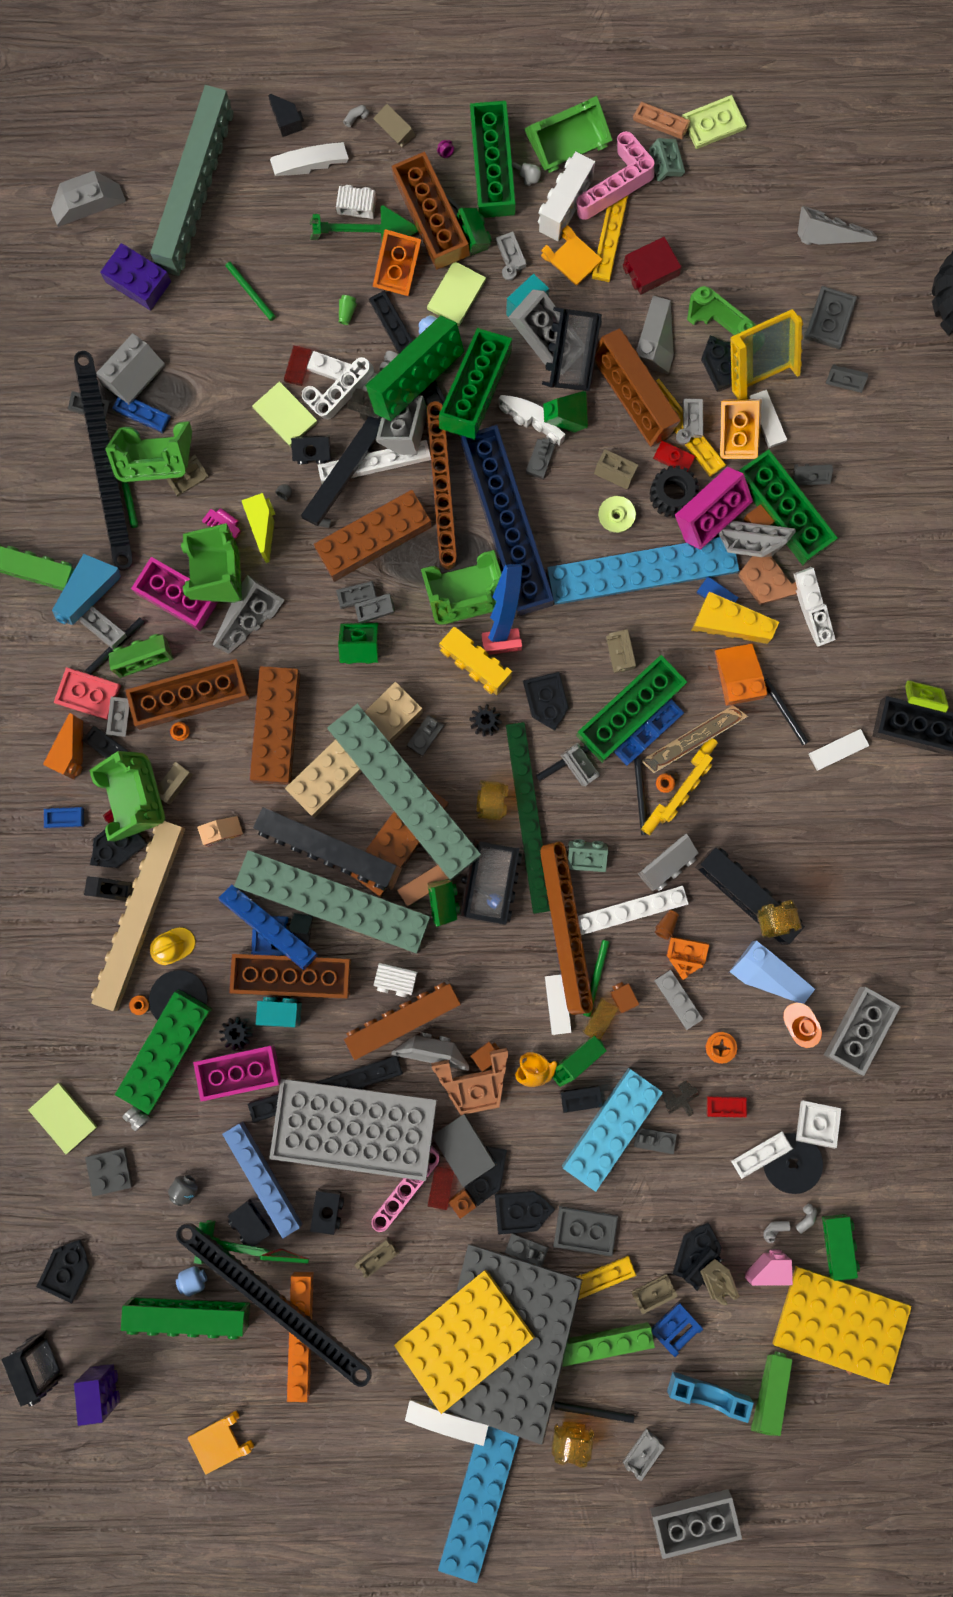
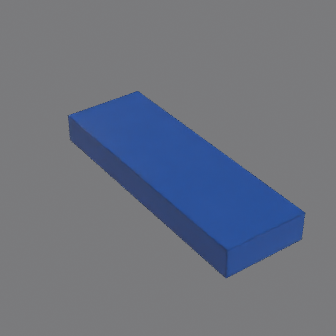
M118 397L112 408L113 411L162 434L171 419L170 415L136 399L129 405Z

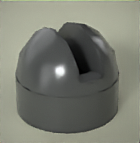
M281 484L275 493L281 499L287 501L292 494V490L289 485Z

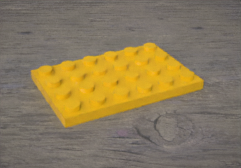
M795 1266L792 1285L789 1286L772 1344L889 1385L912 1306L839 1280L834 1281L830 1277Z
M484 1270L394 1346L442 1414L533 1340L535 1336L489 1272Z

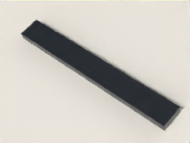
M384 290L370 297L369 302L399 354L413 340ZM435 380L421 393L427 407L434 401L443 405L446 400ZM433 410L431 412V414L434 416H437L440 413V411Z
M374 410L301 514L302 519L319 526L375 444L382 417L375 414Z
M393 1056L313 1083L359 1089L402 1075L403 1072L398 1056ZM279 1094L248 1103L253 1123L276 1116Z

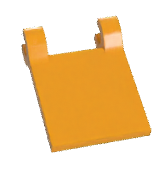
M566 225L562 229V237L567 242L555 253L546 245L541 250V257L551 262L577 286L602 262V258Z
M237 1410L188 1436V1440L205 1475L238 1457L249 1454L252 1451L251 1449L255 1447L252 1440L239 1446L230 1428V1425L236 1423L237 1419L240 1418Z

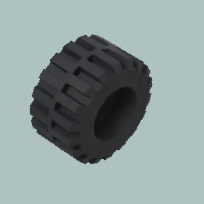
M676 465V468L668 466L667 470L663 468L660 473L656 474L649 494L651 495L650 502H653L652 506L654 509L658 508L657 512L659 514L663 512L665 517L672 515V518H676L675 514L698 494L697 478L693 479L694 474L692 472L688 473L687 468L684 467L682 470L678 465ZM670 484L678 485L682 488L684 497L681 499H671L665 494L664 487Z

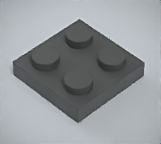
M126 1148L85 1157L92 1196L133 1187Z

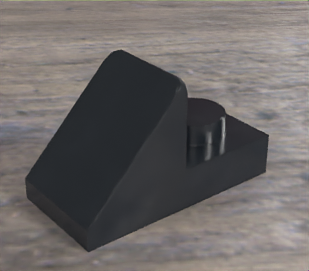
M294 913L289 931L309 947L313 916Z

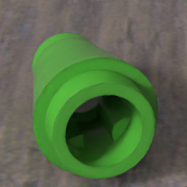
M342 295L341 299H339L338 322L340 324L349 325L357 303H355L356 298Z

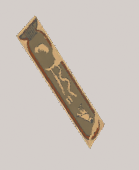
M732 705L642 759V763L655 773L748 716Z

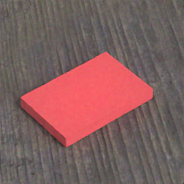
M66 667L54 703L108 720L111 696H118L121 685Z

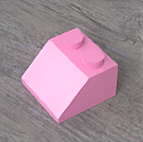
M769 1250V1253H763L745 1272V1278L752 1286L792 1285V1260L782 1253V1250Z

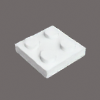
M801 1101L796 1141L837 1148L841 1108Z

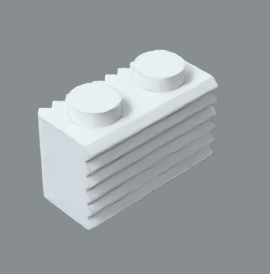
M351 185L339 186L336 204L337 214L374 219L377 199L376 191L368 187L357 189Z
M379 963L374 986L378 987L377 991L388 993L389 990L397 991V996L407 998L408 994L412 995L418 972Z

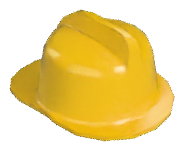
M175 928L167 931L152 941L150 945L151 957L161 965L172 964L185 958L194 949V936L185 928Z

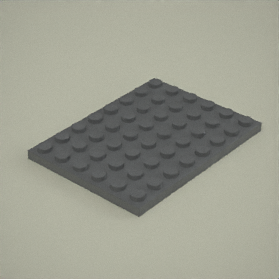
M468 1244L456 1293L484 1270H487L535 1338L446 1411L542 1445L545 1440L583 1279ZM429 1399V1403H428V1404L431 1405V1406L436 1407V1406L434 1405V1403L432 1402V1400Z

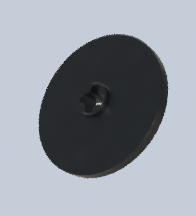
M174 970L160 976L153 984L149 995V1006L155 1019L158 1021L173 993L178 989L207 1005L208 994L201 979L195 974L184 970Z
M787 1133L784 1135L793 1150L763 1166L767 1179L775 1188L789 1194H800L812 1189L818 1183L823 1171V1159L816 1145L796 1141V1133ZM796 1159L797 1168H789L790 1162L788 1160Z

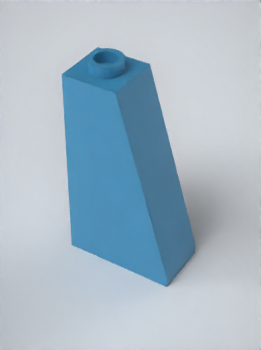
M83 554L52 609L55 619L62 624L74 625L120 579L119 569Z

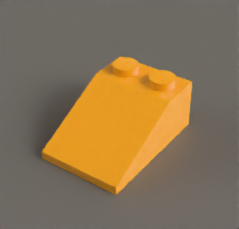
M724 399L721 401V459H755L758 457L762 399Z

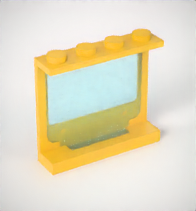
M793 309L730 337L732 392L737 399H747V387L788 368H791L797 377L800 376L802 367L801 354L803 352L801 347L803 320Z

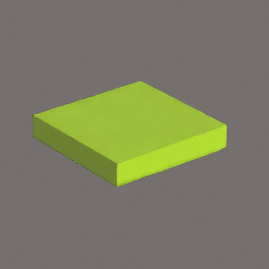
M909 680L906 682L905 689L908 703L947 712L949 706L944 689Z

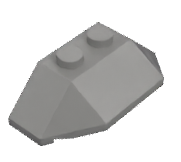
M91 171L61 182L51 211L59 227L125 203L126 200L118 183L96 171Z
M731 521L718 534L728 553L771 557L791 539L796 530L793 528Z
M420 1032V1035H415L394 1049L391 1054L429 1063L449 1060L450 1067L469 1071V1064L456 1044L450 1042L451 1038L440 1036L439 1039L431 1038L432 1034Z

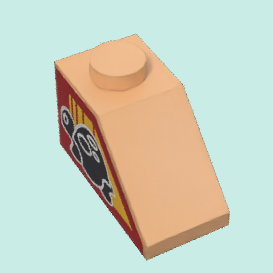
M238 816L215 820L197 827L202 843L206 847L243 835Z

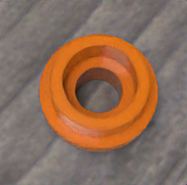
M177 722L172 725L170 734L173 739L183 741L188 738L190 729L185 723ZM179 729H183L182 735L177 734Z
M661 774L656 779V787L660 792L668 793L675 787V780L669 774ZM663 780L668 781L669 785L667 787L662 785Z
M135 996L131 999L129 1008L133 1014L143 1015L149 1009V1001L144 996ZM137 1002L142 1003V1007L140 1009L136 1008Z

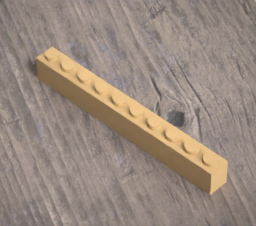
M166 821L154 827V837L146 847V852L148 853L146 858L140 863L139 870L141 872L139 877H136L133 882L132 888L134 890L132 896L129 895L127 898L126 912L119 919L120 928L112 938V943L114 944L111 951L109 950L106 954L105 961L107 963L105 968L101 969L98 980L100 981L98 987H95L91 994L93 999L91 1004L111 1011H118L185 828Z

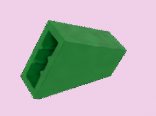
M586 391L560 397L543 404L545 423L573 433L588 428Z
M594 1035L557 1063L552 1078L559 1087L576 1079L607 1051L602 1041Z

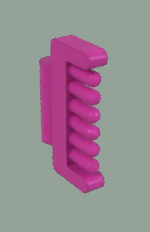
M222 508L217 512L210 509L202 520L204 524L210 527L227 523L234 539L241 533V530L236 527L239 521Z

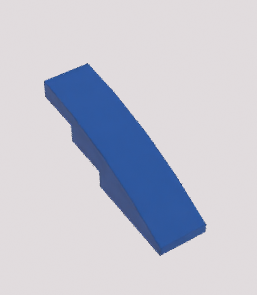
M507 564L504 566L493 594L496 604L490 618L494 621V624L488 636L492 642L507 641L512 628L521 586L522 566L520 564Z
M671 699L618 747L614 753L628 766L677 721L684 712Z

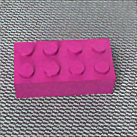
M727 467L675 514L686 543L701 550L753 502L744 474Z
M150 557L131 588L138 596L198 631H201L218 604L216 601L190 600L183 592L185 582L190 579L153 557Z
M274 1045L193 1062L200 1101L280 1085L281 1081Z

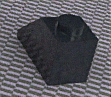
M269 94L270 105L282 137L302 131L301 123L304 122L301 110L297 111L294 103Z
M87 876L84 895L127 901V898L131 895L133 883Z

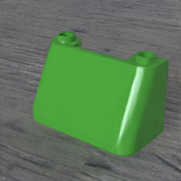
M597 96L525 128L526 135L544 171L548 169L549 173L559 169L558 164L567 161L569 157L572 158L575 151L583 154L596 147L599 151L608 147L607 143L612 141Z
M699 287L690 297L687 320L693 325L697 321H704L707 325L714 319L733 335L756 326L754 322L709 287ZM761 330L752 335V354L763 343L764 333Z
M190 421L177 423L173 429L174 437L141 440L136 429L132 427L119 428L105 448L115 477L122 482L182 477L188 467L192 439Z
M227 523L183 534L181 548L183 553H187L189 557L190 580L186 581L183 586L184 595L189 597L190 600L230 603L242 601L239 550Z
M494 550L480 554L477 558V565L441 574L440 569L435 566L421 569L435 623L443 625L493 612L496 604L493 594L502 574Z
M117 751L89 770L93 783L97 787L106 788L115 822H110L105 827L108 841L124 839L164 822L165 814L151 762L144 753Z

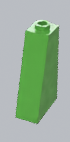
M774 1352V1355L767 1356L751 1431L769 1436H781L792 1359L786 1358L787 1355L784 1353Z

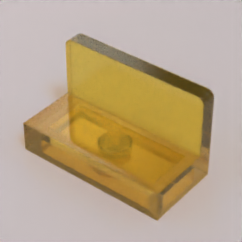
M600 998L582 1033L589 1037L595 1035L596 1038L601 1040L618 1008Z

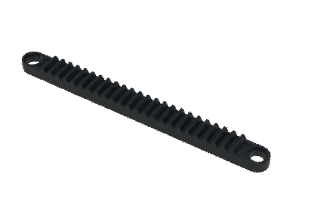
M78 351L74 356V367L114 566L120 571H125L132 565V553L118 481L113 473L105 449L110 440L92 355L87 351ZM85 357L89 363L85 366L80 365L78 359ZM125 556L128 559V563L120 565L117 558Z
M186 1223L178 1228L176 1237L180 1244L351 1383L358 1387L366 1386L372 1377L371 1368L357 1357L354 1352H351L348 1347H345L342 1342L338 1341L336 1337L331 1336L330 1332L325 1331L310 1316L305 1315L304 1311L299 1310L290 1300L281 1295L278 1290H274L273 1286L268 1285L265 1280H262L247 1265L242 1264L241 1260L236 1259L234 1255L230 1254L228 1250L219 1245L216 1240L211 1239L210 1235L205 1234L192 1223ZM188 1228L192 1231L191 1239L183 1237V1229ZM357 1370H364L367 1378L363 1381L357 1379Z

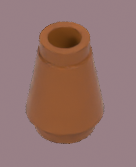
M669 910L656 925L655 934L665 940L672 937L679 914Z

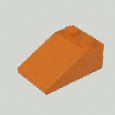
M385 229L372 287L408 296L421 239Z
M753 644L715 650L726 706L761 700L767 696L764 677Z
M69 713L43 763L44 766L73 780L79 776L82 770L83 720Z

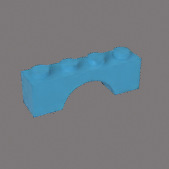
M672 1372L667 1389L668 1395L672 1399L687 1404H702L714 1408L730 1418L746 1423L749 1422L754 1404L750 1396L676 1372Z

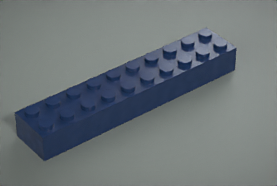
M494 425L479 430L475 439L461 435V444L501 569L503 571L504 566L507 564H520L522 566L516 616L553 606L554 599L498 426Z

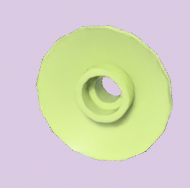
M621 496L609 497L603 501L598 513L602 526L610 532L616 533L629 529L634 523L636 516L633 504L630 500ZM618 514L620 518L615 519L613 515Z

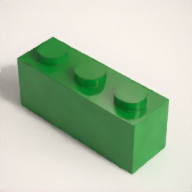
M846 1214L822 1216L829 1277L834 1281L857 1279V1272H860L858 1260H855L857 1244L852 1237V1231H854L853 1220Z

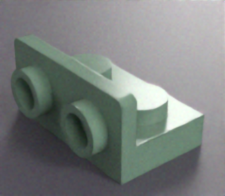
M658 138L649 148L650 156L654 160V172L657 181H662L666 176L681 177L685 170L676 139Z
M581 839L569 841V869L606 872L607 844L602 841L585 842Z

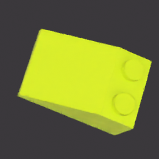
M261 493L242 500V504L260 553L265 562L268 563L270 562L274 530L273 515H275V511L270 499H265L264 494Z

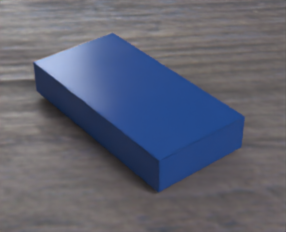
M709 577L705 579L696 592L703 598H706L709 592L732 602H736L739 598Z
M83 807L44 809V828L84 827Z

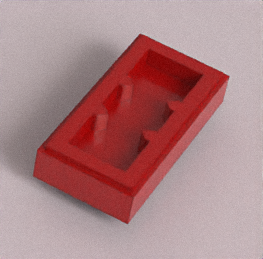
M661 441L653 459L667 466H673V468H676V465H678L683 470L685 467L688 469L687 472L695 458L694 455L664 441Z
M707 1096V1117L747 1118V1097Z

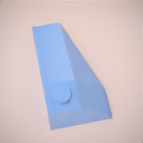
M758 941L751 942L729 971L744 984L804 1004L815 990Z

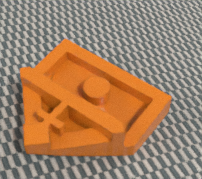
M674 936L670 937L667 957L682 980L699 968L704 967L709 944Z

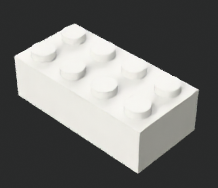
M576 151L572 158H568L564 173L559 174L556 180V187L551 188L549 191L548 201L540 207L539 232L559 241L563 234L562 229L568 225L577 209V197L586 192L592 183L595 161Z

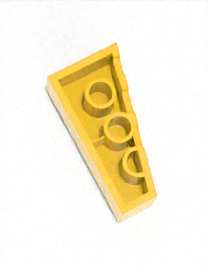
M709 592L691 631L725 635L726 637H736L768 644L772 640L779 622Z
M453 627L439 643L440 652L447 658L452 657L455 660V665L461 670L465 668L475 682L480 681L484 684L483 688L489 694L494 693L498 695L512 679V671L508 667L504 670L500 661L495 657L488 658V653L478 645L474 647V642L456 627Z

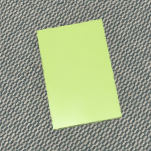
M732 95L682 115L683 118L690 120V126L687 131L696 149L746 130L747 127Z
M457 262L452 263L429 302L427 310L448 318L460 326L484 285L486 277Z
M280 381L252 405L253 409L290 447L293 436H303L318 423Z
M61 1083L55 1085L28 1109L65 1154L73 1150L97 1128L96 1124Z

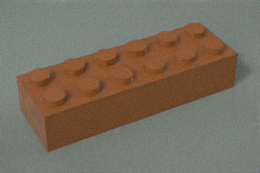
M422 152L392 165L393 178L436 270L470 256L469 244L426 153Z
M619 328L602 336L596 348L595 363L650 447L668 439L681 421L678 413L674 411L668 398L663 394L657 381L653 379L647 366L643 364L637 351L632 347L628 337Z
M410 490L314 543V547L335 582L432 528L431 520L414 491Z
M237 659L125 690L134 726L139 730L250 699L241 664Z
M260 666L250 781L253 783L289 785L291 783L301 675L298 669Z
M425 786L445 810L449 803ZM393 812L364 852L402 869L420 843L397 814ZM352 873L351 876L358 880V875ZM358 880L380 897L388 889L386 888L385 891L374 887L375 883L370 880L368 884Z
M232 954L229 993L348 999L350 995L351 959L315 958L303 970L287 956Z
M443 982L435 986L436 991L431 994L426 991L416 996L417 1001L412 1003L409 1000L399 1005L400 1010L394 1012L392 1009L382 1014L383 1019L377 1021L375 1018L365 1023L364 1029L360 1030L358 1027L346 1033L348 1037L344 1041L354 1061L461 1005L452 985H446Z

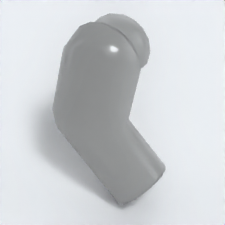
M364 105L357 106L349 111L343 123L347 127H351L358 116L365 119L369 115V110Z
M807 1204L803 1207V1212L806 1213V1216L795 1225L801 1234L815 1223L817 1209L812 1204Z
M789 1221L771 1222L763 1233L766 1242H775L778 1232L790 1231Z

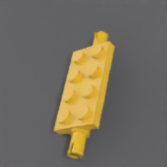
M712 738L705 742L695 754L691 763L696 767L668 805L664 807L659 804L641 828L643 832L651 835L659 823L663 824L666 821H672L678 813L676 810L677 806L681 807L689 798L688 791L692 792L701 781L699 779L700 775L703 777L712 767L710 762L713 758L709 755L718 744L715 739Z

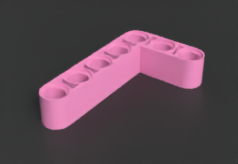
M622 132L617 137V152L627 164V167L577 197V215L580 219L586 220L593 217L654 178V160L632 133Z
M431 1146L430 1153L436 1156V1161L429 1163L427 1177L437 1166L440 1158L439 1152L433 1146ZM403 1178L375 1213L371 1223L373 1229L378 1232L385 1231L424 1181ZM409 1185L411 1187V1192L409 1194H403L401 1192V1186ZM392 1200L396 1201L399 1204V1208L391 1210L388 1203ZM377 1217H384L386 1224L379 1226L376 1223Z

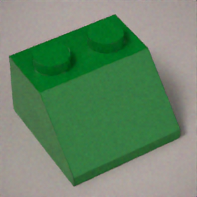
M460 208L456 218L469 244L470 256L488 250L492 239L489 231L485 230L483 215L479 214L477 208Z
M378 623L340 624L338 640L340 663H378Z
M450 880L427 883L432 919L436 927L456 921L457 915L460 914L459 904L455 903L454 896L457 895L456 884H452Z

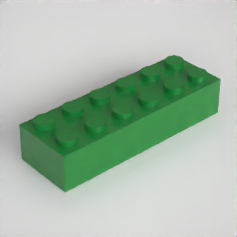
M507 102L470 103L478 212L484 218L515 215V194Z
M440 315L365 385L375 414L392 421L464 353L456 322Z
M476 329L439 413V429L472 439L476 438L512 353V338L483 329Z
M769 449L739 470L745 476L755 505L758 507L761 504L775 521L772 526L796 530L786 545L802 566L829 548L838 539Z
M660 655L577 732L576 736L603 763L647 720L684 688L687 681Z
M180 989L175 991L120 1084L115 1096L149 1115L161 1099L211 1013L212 1008Z
M131 1297L122 1306L121 1331H127L129 1335L147 1332V1335L150 1336L167 1333V1336L171 1337L187 1334V1337L192 1338L199 1337V1335H207L208 1338L228 1336V1339H239L243 1337L249 1327L250 1302Z

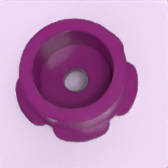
M443 140L438 144L437 153L439 156L448 158L453 154L454 146L451 140Z

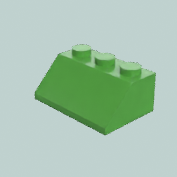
M154 634L145 641H134L131 643V646L125 648L123 646L117 647L113 650L114 652L109 653L110 669L119 678L174 660L167 638L163 634Z

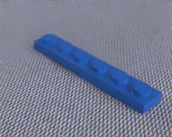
M233 885L218 897L221 903L303 970L317 957L316 952Z

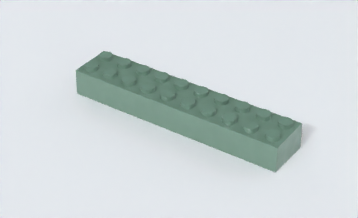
M208 85L204 86L150 252L157 266L167 271V273L179 276L181 270L185 268V257L191 249L190 241L195 236L197 220L201 218V207L207 199V188L212 184L213 170H216L218 164L217 157L222 152V142L228 134V123L233 119V110L231 109L227 91Z
M358 703L327 727L332 736L450 881L481 857L478 850Z
M249 850L234 885L236 888L418 954L431 918L430 916Z

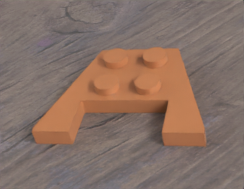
M752 556L738 574L759 605L797 595L796 581L791 584L772 556Z
M507 1048L489 1051L493 1070L452 1078L449 1060L431 1063L432 1070L438 1076L440 1083L446 1089L460 1115L499 1108L506 1060L508 1058Z

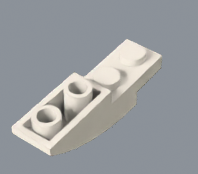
M505 395L499 397V408L505 414L509 413L513 416L514 421L518 425H523L527 428L532 423V426L538 432L542 431L547 435L546 437L551 443H556L560 446L564 442L565 433L556 426L544 422V410L541 406L518 397Z
M809 567L794 573L798 600L816 645L821 646L834 641L835 636L827 606L823 604L814 568Z

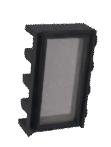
M554 307L553 311L560 312L559 324L553 323L551 327L552 331L557 332L556 343H550L548 347L549 351L554 352L553 363L547 362L545 366L546 370L551 371L550 382L542 381V385L551 388L590 391L592 372L596 361V348L599 344V330L602 325V314Z
M474 840L473 845L481 854V857L469 866L459 918L505 926L507 922H510L512 916L509 906L510 903H514L515 892L512 889L513 884H517L519 873L516 872V867L520 865L522 854H519L520 848Z
M47 1330L26 1339L22 1343L23 1345L9 1353V1356L1 1359L20 1407L26 1404L30 1407L40 1402L41 1398L45 1397L47 1392L53 1389L52 1387L59 1384L58 1380L63 1376V1374H59L60 1369L47 1338H44Z

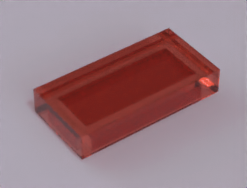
M293 345L284 382L298 386L303 385L312 354L311 349Z
M435 1167L428 1207L447 1210L454 1175L452 1169Z

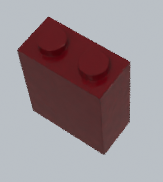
M665 236L625 255L623 264L625 273L631 277L633 288L638 290L640 295L678 277L682 268Z

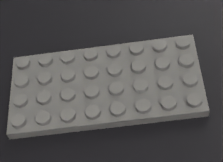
M281 1079L269 1159L426 1181L437 1100Z

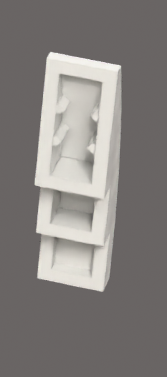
M341 142L289 151L271 157L270 161L275 176L309 174L311 169H327L330 164L347 163L349 158L344 143Z
M411 1399L409 1401L405 1421L449 1437L484 1446L488 1429L487 1425L448 1411L441 1414L436 1407L427 1403Z

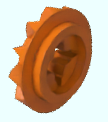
M725 1032L714 1033L708 1038L705 1045L706 1054L716 1063L723 1064L731 1061L737 1052L735 1039ZM722 1039L723 1045L729 1049L722 1050L720 1055L719 1050L713 1046L720 1045Z

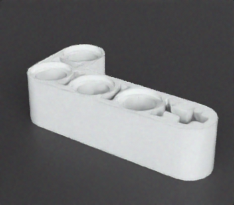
M358 358L324 394L313 386H307L302 391V398L319 416L327 420L331 419L373 375L374 367L367 359ZM354 378V383L348 386V380ZM315 392V398L313 400H309L310 394ZM341 392V397L335 400V394ZM328 405V411L322 413V408Z

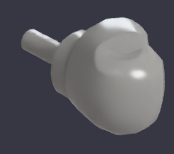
M513 162L512 167L520 170V176L524 177L525 185L530 186L531 184L538 183L541 175L540 167L529 163H523L521 166Z

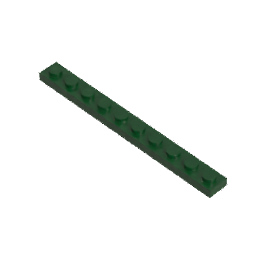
M525 722L506 725V733L533 914L550 912L540 854L543 845Z

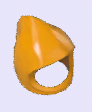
M527 1052L520 1058V1067L517 1069L515 1077L520 1084L527 1087L544 1085L551 1081L554 1076L557 1062L549 1063L544 1056L534 1052Z

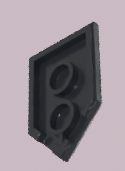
M710 335L701 361L716 391L720 392L732 386L731 342H724Z
M560 672L523 680L532 718L555 731L569 708Z
M103 830L93 838L90 865L118 868L148 844L140 833L118 841H108L105 830Z
M486 1146L497 1165L465 1186V1189L477 1206L501 1189L506 1149Z
M534 1190L495 1194L498 1235L538 1231L554 1212L555 1208Z
M709 1222L683 1235L672 1272L673 1275L682 1277L707 1246L720 1256L722 1247Z
M81 1239L53 1250L36 1286L37 1288L71 1304L73 1303L90 1266Z

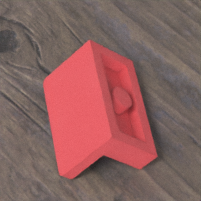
M518 628L510 630L507 641L492 642L488 638L490 632L481 634L483 649L488 655L522 651V642Z

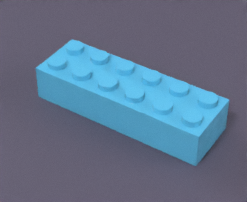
M628 1068L562 1164L563 1169L596 1192L663 1092Z

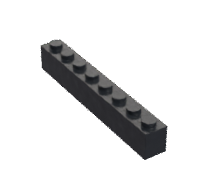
M262 807L253 827L259 831V836L266 839L271 836L275 838L274 842L279 845L285 846V844L291 845V850L300 854L302 851L307 852V857L318 861L319 858L325 860L323 864L333 869L336 865L341 868L340 872L349 876L354 873L358 875V880L367 884L370 880L375 883L374 887L383 891L386 888L393 890L402 870L392 863Z

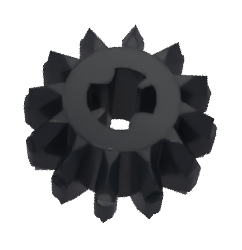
M488 704L485 705V710L478 706L479 713L473 710L472 714L475 717L469 718L470 722H474L470 727L471 729L477 728L475 731L476 735L483 731L482 737H486V732L493 736L492 729L498 732L499 727L496 725L502 724V721L497 719L501 714H494L496 711L495 707L489 711ZM488 717L489 724H482V718Z
M236 1017L235 1022L232 1018H229V1025L227 1023L222 1024L226 1030L219 1031V1034H225V1037H222L220 1041L227 1040L226 1048L232 1044V1050H236L237 1045L240 1049H244L243 1042L250 1044V1040L246 1037H253V1033H247V1030L252 1029V1026L245 1027L247 1024L246 1019L240 1024V1017ZM235 1028H237V1032H240V1036H237V1039H235V1035H232V1031L236 1030Z

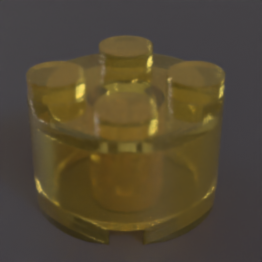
M480 780L479 785L482 787L481 790H478L476 812H480V814L477 815V819L501 820V818L506 816L507 804H504V799L508 796V785H504V782Z
M793 900L782 902L777 907H774V904L766 905L761 910H758L757 918L763 938L766 936L770 938L789 934L790 929L793 928L795 931L802 929L797 907Z
M563 1422V1425L559 1427L556 1424L554 1426L551 1449L555 1462L561 1465L570 1463L578 1467H586L587 1462L592 1458L594 1431L591 1428L590 1431L586 1430V1425L577 1422Z

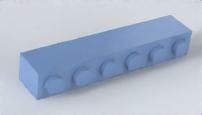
M244 1122L223 1133L222 1135L282 1239L302 1226L301 1220Z

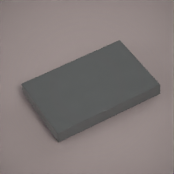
M821 286L804 338L840 349L857 297Z
M463 1114L432 1135L463 1187L497 1165L466 1114Z
M559 1206L553 1247L613 1256L618 1215Z

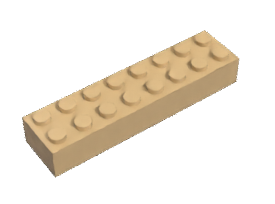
M395 682L365 713L391 744L423 713V709ZM334 740L285 789L315 818L362 771L341 745Z

